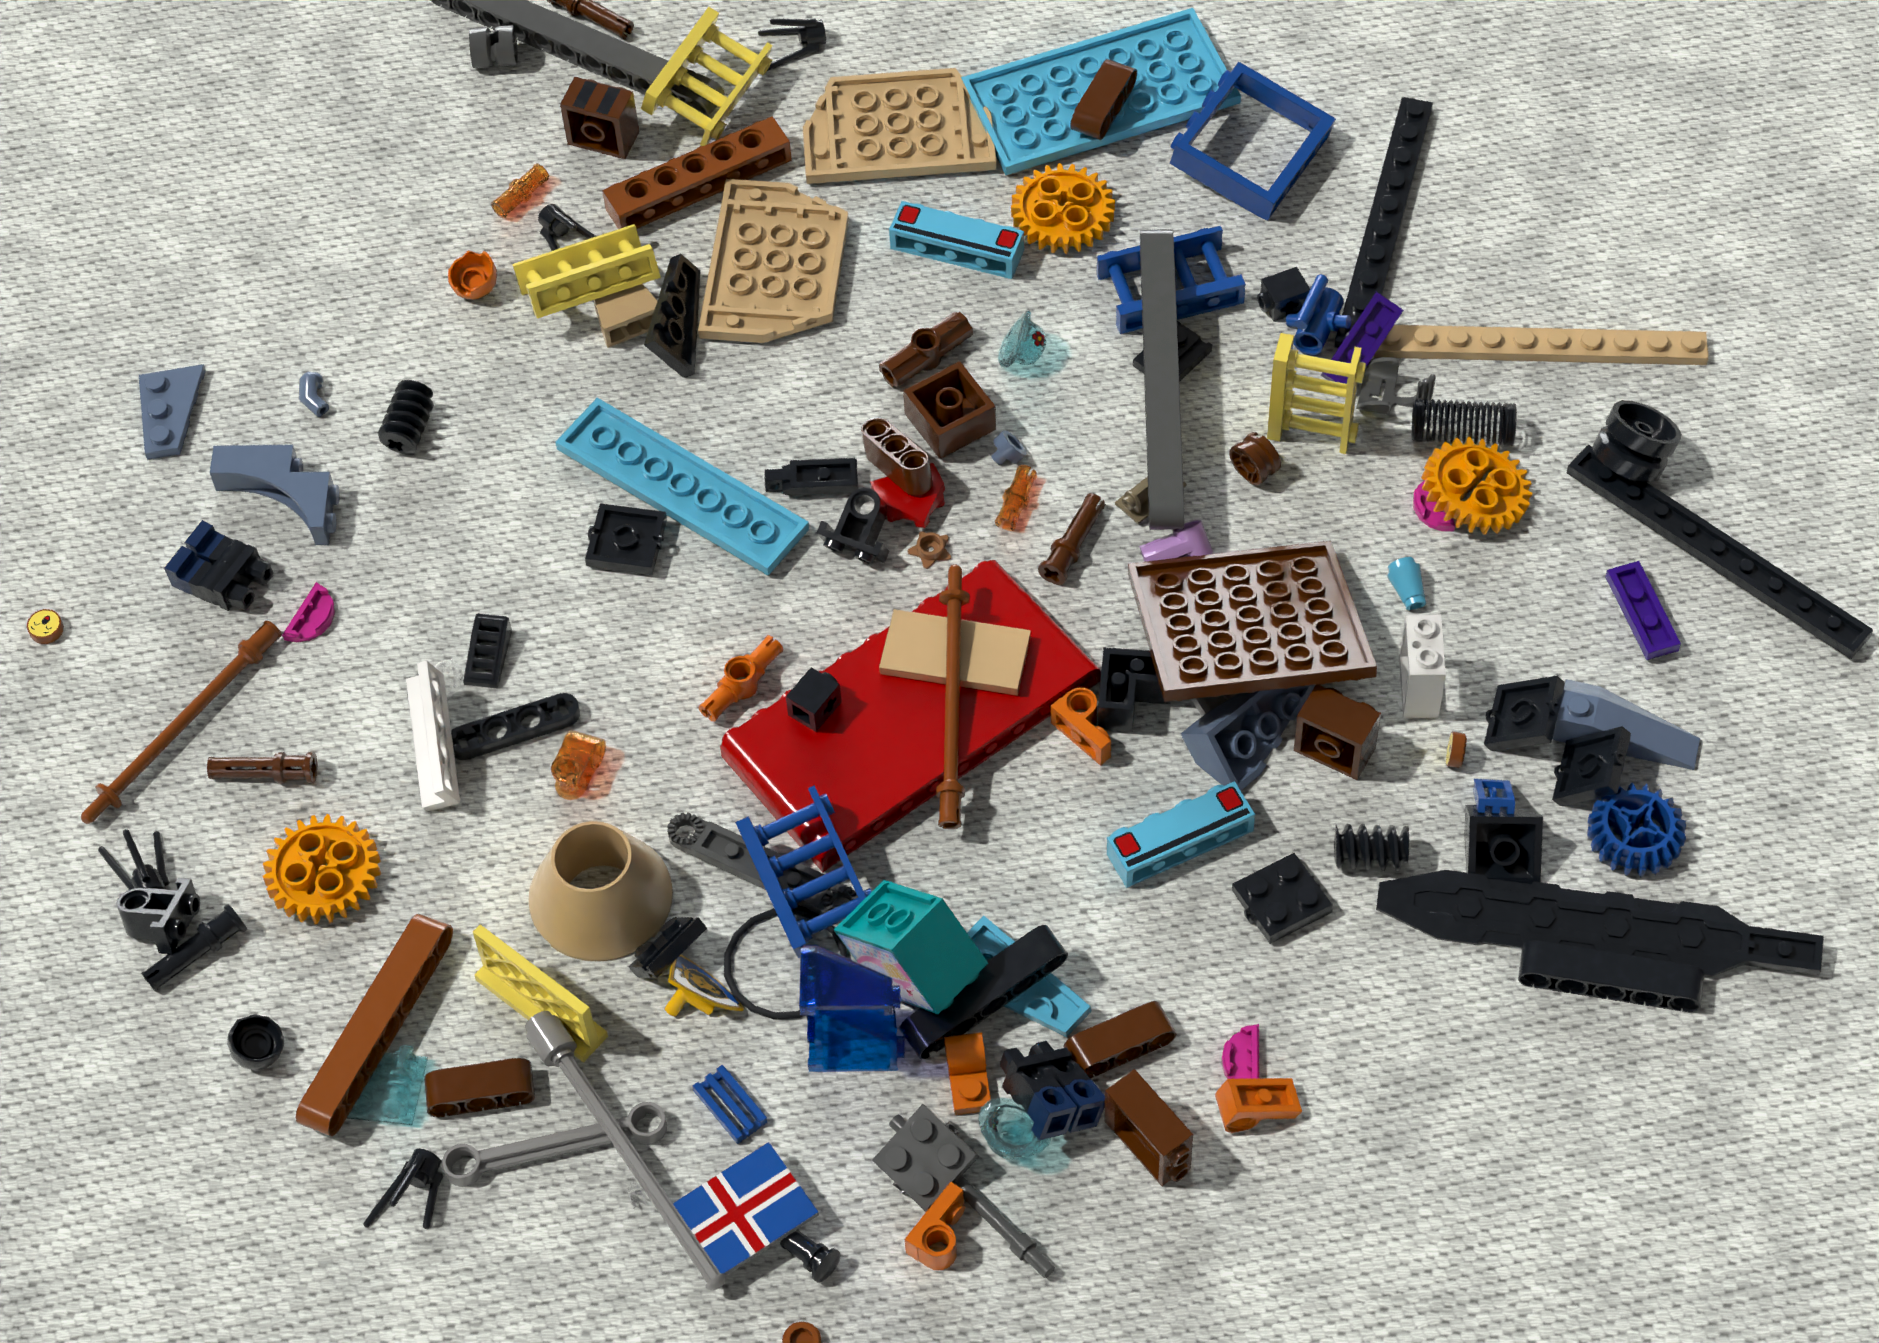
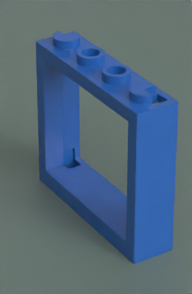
M1238 62L1232 71L1226 70L1218 82L1217 86L1219 88L1217 91L1211 90L1202 103V111L1200 113L1195 111L1186 125L1187 131L1184 134L1179 132L1170 146L1174 151L1169 164L1256 216L1268 221L1330 136L1336 118L1243 63ZM1234 88L1239 89L1311 132L1268 191L1191 146Z

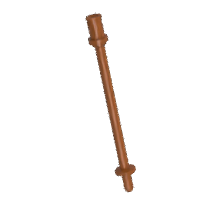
M957 564L949 567L948 590L942 591L939 597V601L947 605L944 781L936 788V795L940 798L938 826L943 827V829H958L962 826L961 798L965 796V788L958 782L961 606L969 603L970 594L962 590V569Z
M264 621L263 625L248 640H242L238 644V655L109 786L101 783L95 786L99 796L82 812V822L85 824L94 822L109 805L116 809L122 806L118 796L248 664L260 663L263 659L262 654L282 636L281 631L276 625L270 621Z

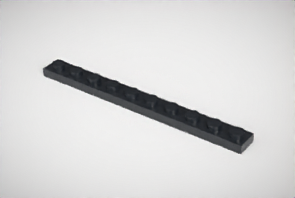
M1407 97L1401 98L1342 315H1350L1351 326L1350 328H1339L1334 348L1340 347L1375 293L1383 294L1431 116L1433 102Z
M1589 444L1568 465L1567 474L1849 659H1852L1870 639L1873 632L1872 628L1649 483L1631 480L1615 473L1595 456L1592 446Z

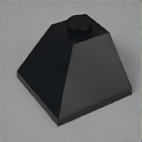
M1465 805L1464 841L1466 872L1486 875L1487 878L1526 884H1532L1534 881L1541 882L1543 816L1515 809L1514 814H1507L1505 807H1500V813H1492L1491 806H1485V813L1477 811L1476 805Z

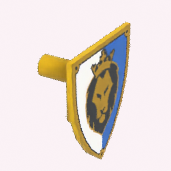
M680 955L671 964L668 982L678 989L664 1008L669 1015L676 1017L686 1002L707 1015H710L715 1007L732 1011L744 1010L741 1003L733 997L732 993L720 981L690 959Z

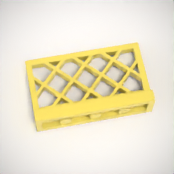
M481 924L473 931L483 964L474 974L476 981L527 1020L542 1011H550L552 1015L558 1016L577 1044L573 1052L574 1056L584 1063L608 1037L607 1031L593 1021L590 1007Z

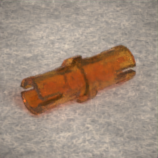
M536 163L520 179L512 180L509 183V188L491 202L494 212L501 218H506L520 203L528 202L532 197L531 194L549 180L548 172L542 165Z
M1026 465L1017 467L1010 487L1003 493L1002 498L1004 502L995 519L997 527L1004 521L1002 529L1008 531L1015 530L1022 509L1029 504V492L1037 478L1035 470H1032L1030 476H1028L1031 467Z

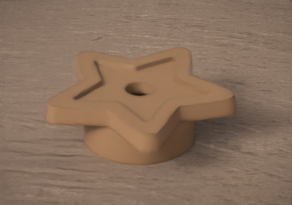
M921 531L917 545L908 549V554L921 558L925 569H928L936 560L948 561L951 559V555L947 552L945 546L949 537L947 535L940 536L933 532L925 533ZM932 547L934 550L929 552L927 549Z

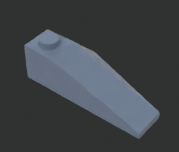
M1565 679L1553 740L1566 743V740L1623 726L1631 733L1626 756L1694 770L1700 742L1699 737L1601 686Z
M1315 685L1256 691L1254 693H1239L1204 714L1180 734L1192 758L1200 768L1221 785L1225 786L1235 781L1239 789L1242 790L1261 775L1266 767L1263 761L1268 757L1273 748H1278L1283 740L1280 736L1290 720L1297 718L1298 713Z

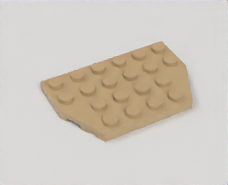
M956 68L830 77L825 86L824 94L819 97L815 104L816 109L810 120H806L803 126L807 184L996 170L995 145L988 131L986 133L970 101V95L961 78L962 76ZM985 106L983 109L992 125L991 112Z
M726 179L699 322V339L766 343L833 322L849 222L848 212L837 206L827 204L825 200L817 196L811 198L799 192L798 187L790 183Z

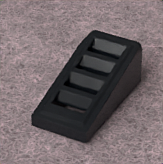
M476 614L464 673V685L498 689L512 634L508 617ZM482 642L497 643V646L481 644ZM478 655L495 658L494 660L478 658ZM475 668L492 669V674L474 671Z

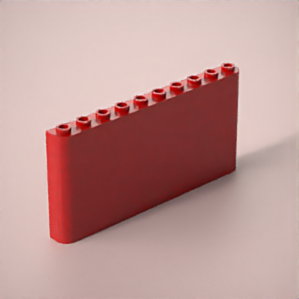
M996 560L980 562L974 567L972 572L962 578V590L970 594L968 604L961 606V620L1031 630V639L1018 696L960 687L958 779L1050 717L1051 705L1074 688L1090 689L1099 683L1101 679V670ZM939 593L934 597L924 599L918 608L912 612L947 617V605L939 601ZM889 627L879 634L870 635L861 646L852 652L842 654L834 664L823 671H819L831 674L840 684L841 704L817 732L788 715L786 696L791 691L788 690L777 702L768 708L758 710L750 720L741 726L729 729L723 735L720 746L722 758L776 820L814 803L808 788L815 786L819 796L826 793L835 811L829 818L847 856L935 796L937 786L944 781L946 684L880 674L879 666ZM821 816L787 831L800 847L829 834ZM835 847L811 858L822 873L841 860Z

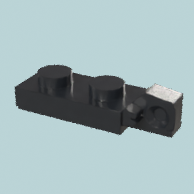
M857 459L790 460V464L783 465L782 469H765V491L782 492L784 495L852 493L858 489Z

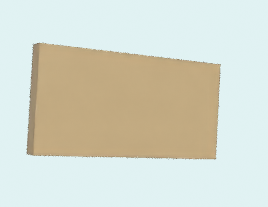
M894 609L879 666L880 674L946 684L947 617ZM961 620L960 687L1018 696L1031 639V630Z

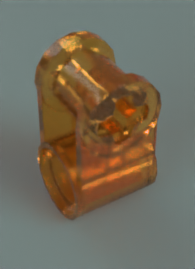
M575 730L567 732L562 746L551 765L552 776L556 780V792L560 797L573 800L584 794L596 769L604 758L606 750L605 739Z

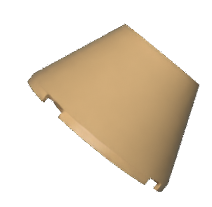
M589 821L577 824L566 830L557 839L541 862L530 885L529 910L535 928L555 950L579 960L608 961L635 952L636 948L658 934L671 910L673 889L667 866L658 853L649 845L611 824ZM612 866L622 870V873L614 881L599 888L584 889L570 884L579 873L591 867Z

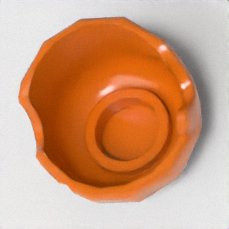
M469 250L462 257L456 259L448 269L449 285L462 298L471 300L482 298L488 295L496 285L497 269L493 260L485 251L480 254Z

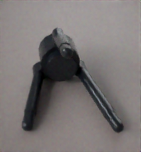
M771 19L770 24L797 27L758 31L759 36L798 34L799 43L806 44L807 46L773 61L767 71L808 53L819 52V45L826 44V33L822 19Z
M556 204L545 206L538 215V221L543 226L540 234L546 239L551 251L558 249L553 236H564L570 229L578 231L588 239L596 237V235L574 221Z
M128 829L123 830V836L137 867L132 872V879L129 878L105 847L100 846L98 848L99 853L128 890L134 888L166 889L165 886L170 884L165 872L159 831L153 833L156 869L150 864L144 865Z
M415 1149L409 1161H406L400 1174L364 1221V1227L368 1228L388 1202L391 1207L396 1206L409 1185L425 1188L426 1184H430L423 1220V1228L428 1229L433 1216L438 1187L444 1177L442 1173L438 1172L441 1165L440 1158L428 1150Z

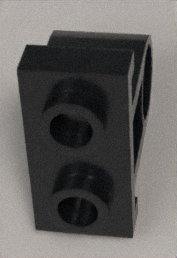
M863 487L851 493L835 530L828 523L821 521L816 532L825 541L823 546L838 553H842L844 548L855 552L854 557L868 564H873L874 560L885 563L890 552L883 543L877 541L887 516V507L882 498L871 488ZM874 502V508L870 513L865 515L860 513L864 503Z
M178 878L175 882L178 890L134 888L121 894L116 904L127 935L135 939L154 940L159 953L173 954L180 940L184 938L186 929L193 917L198 914L200 909V897L196 894L192 879Z

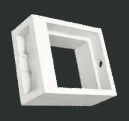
M1441 614L1405 615L1399 655L1403 719L1439 718L1446 677Z

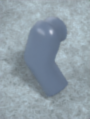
M306 372L299 380V400L317 417H321L329 410V405L317 395V390L322 387L320 383L324 382L323 377L318 372Z

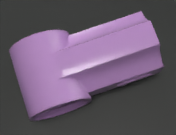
M1201 520L1185 523L1184 529H1174L1172 534L1139 546L1144 562L1213 554Z

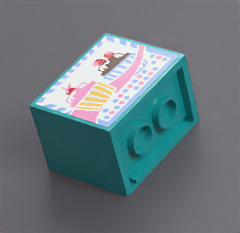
M883 880L834 929L835 933L881 994L935 1014H939L942 1010L948 1008L953 1003L954 997L966 985L974 982L979 976V972L988 964L943 898Z

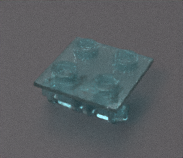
M401 1045L399 1050L394 1053H384L346 1119L413 1125L428 1057L416 1056L414 1048L408 1045Z

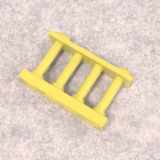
M710 7L706 9L650 85L641 109L650 115L654 113L658 106L662 108L667 106L705 129L700 143L701 146L709 144L712 138L715 140L719 139L726 127L724 121L757 75L761 74L763 76L772 63L769 55L773 45L767 42L761 52L756 54L718 31L719 27L716 26L719 12ZM705 42L709 44L714 42L750 64V67L742 76L704 53L702 46ZM690 63L694 65L698 63L733 84L735 88L726 97L688 74L686 68ZM674 84L677 86L682 84L720 107V109L711 119L673 96L671 88Z
M635 224L512 264L522 295H529L534 315L537 319L661 278L653 248L650 244L641 247Z
M1280 333L1273 359L1267 439L1280 441L1283 430L1289 431L1290 428L1341 437L1339 453L1346 454L1349 442H1356L1359 427L1358 423H1353L1357 384L1363 382L1366 363L1360 362L1362 348L1355 347L1351 363L1298 354V350L1293 349L1294 335ZM1295 367L1348 377L1347 384L1296 374ZM1293 388L1345 397V404L1294 395L1295 391H1293ZM1295 408L1343 417V424L1293 415L1291 409Z

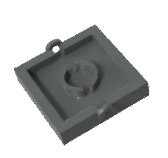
M922 1104L872 1161L894 1181L892 1184L894 1187L898 1188L903 1195L905 1193L908 1194L927 1212L950 1182L955 1184L980 1156L958 1136L960 1132L951 1123L945 1124L926 1105Z

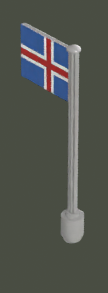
M542 1011L527 1021L525 1025L526 1037L546 1066H556L562 1069L707 1282L706 1288L708 1290L719 1289L725 1283L726 1275L819 1216L818 1210L769 1142L672 1203L573 1059V1052L577 1044L558 1016L552 1015L550 1011Z

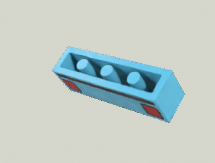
M901 201L889 228L890 249L1008 279H1013L1024 252V231L1011 226L986 222L982 219L957 215L950 211L925 207L917 203Z
M1235 781L1225 786L1217 785L1208 790L1206 794L1193 800L1185 799L1179 802L1173 809L1164 813H1153L1146 817L1143 822L1130 828L1122 827L1117 829L1111 836L1107 837V856L1125 887L1128 888L1253 832L1255 813Z

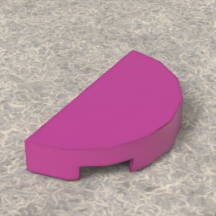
M1424 480L1418 485L1413 494V509L1419 520L1430 528L1454 532V519L1451 518L1448 521H1444L1446 512L1444 510L1434 512L1433 510L1437 502H1428L1426 500L1429 492L1422 490Z
M317 582L314 584L283 632L284 640L296 643L310 641L322 635L331 625L335 615L334 602L325 587Z
M1259 1024L1242 1027L1240 1032L1234 1034L1224 1044L1221 1062L1227 1079L1259 1078Z

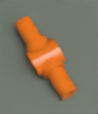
M767 635L750 655L745 654L744 656L731 658L725 665V676L717 683L718 688L699 705L698 708L701 714L706 718L709 716V720L715 722L733 702L737 703L739 700L752 697L757 691L758 681L765 674L767 666L783 652L781 643L776 639L773 641V637ZM739 677H746L742 680H736Z

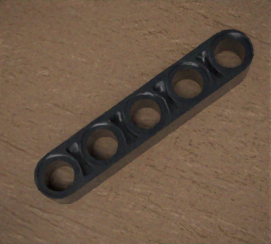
M1040 925L988 960V964L979 972L977 979L971 984L966 985L954 997L953 1003L948 1008L942 1010L939 1014L920 1008L901 1023L899 1030L919 1059H927L930 1057L929 1053L933 1051L937 1053L945 1048L944 1037L965 1034L1060 967L1067 960L1068 953L1047 925Z
M1536 940L1525 942L1522 945L1518 981L1527 987H1533L1534 984V988L1564 993H1570L1571 990V994L1607 999L1608 996V1000L1644 1005L1645 1002V1006L1681 1011V1008H1683L1682 1012L1688 1013L1696 1012L1701 1008L1704 980L1703 970L1689 964Z

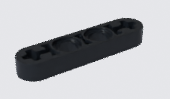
M559 693L460 725L451 730L454 758L462 761L469 760L570 727L580 717L578 701L569 693ZM565 705L569 713L562 715L559 711L560 706ZM546 710H548L549 716L551 718V720L546 721V716L544 712ZM533 715L540 718L539 723L534 727L527 728L521 725L522 720L527 716ZM500 726L507 730L501 738L493 739L488 736V732L493 727ZM478 732H481V736L483 739L482 743H479L476 734ZM465 738L468 742V746L465 748H461L459 740Z

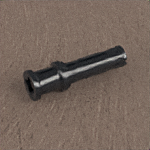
M226 904L224 911L207 924L204 922L199 924V927L196 929L198 932L178 946L173 954H167L146 971L141 972L155 992L159 987L208 951H219L222 949V943L237 932L243 933L247 930L241 918L229 904Z

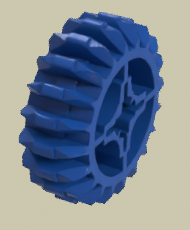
M1632 782L1628 785L1627 791L1619 786L1617 794L1602 797L1601 801L1597 800L1593 805L1592 813L1588 817L1587 823L1589 827L1587 836L1588 839L1592 840V851H1600V862L1611 859V870H1615L1619 865L1623 866L1625 876L1630 874L1632 869H1637L1640 878L1645 875L1647 868L1654 875L1659 872L1661 866L1668 869L1673 859H1677L1680 856L1681 847L1684 846L1686 840V821L1681 819V808H1673V797L1663 800L1661 789L1651 793L1649 792L1648 784H1646L1642 790H1637ZM1652 817L1661 825L1664 832L1660 831V827L1652 821ZM1609 826L1614 828L1613 832L1622 838V842L1614 836Z

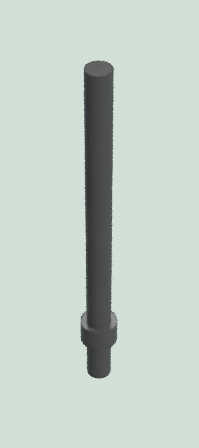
M898 1114L892 1118L889 1126L897 1133L907 1121ZM963 1176L955 1183V1185L963 1189L964 1200L1010 1244L1009 1249L1020 1260L1025 1259L1043 1278H1047L1053 1273L1055 1267L1036 1249L1037 1244L1026 1233L1021 1234Z

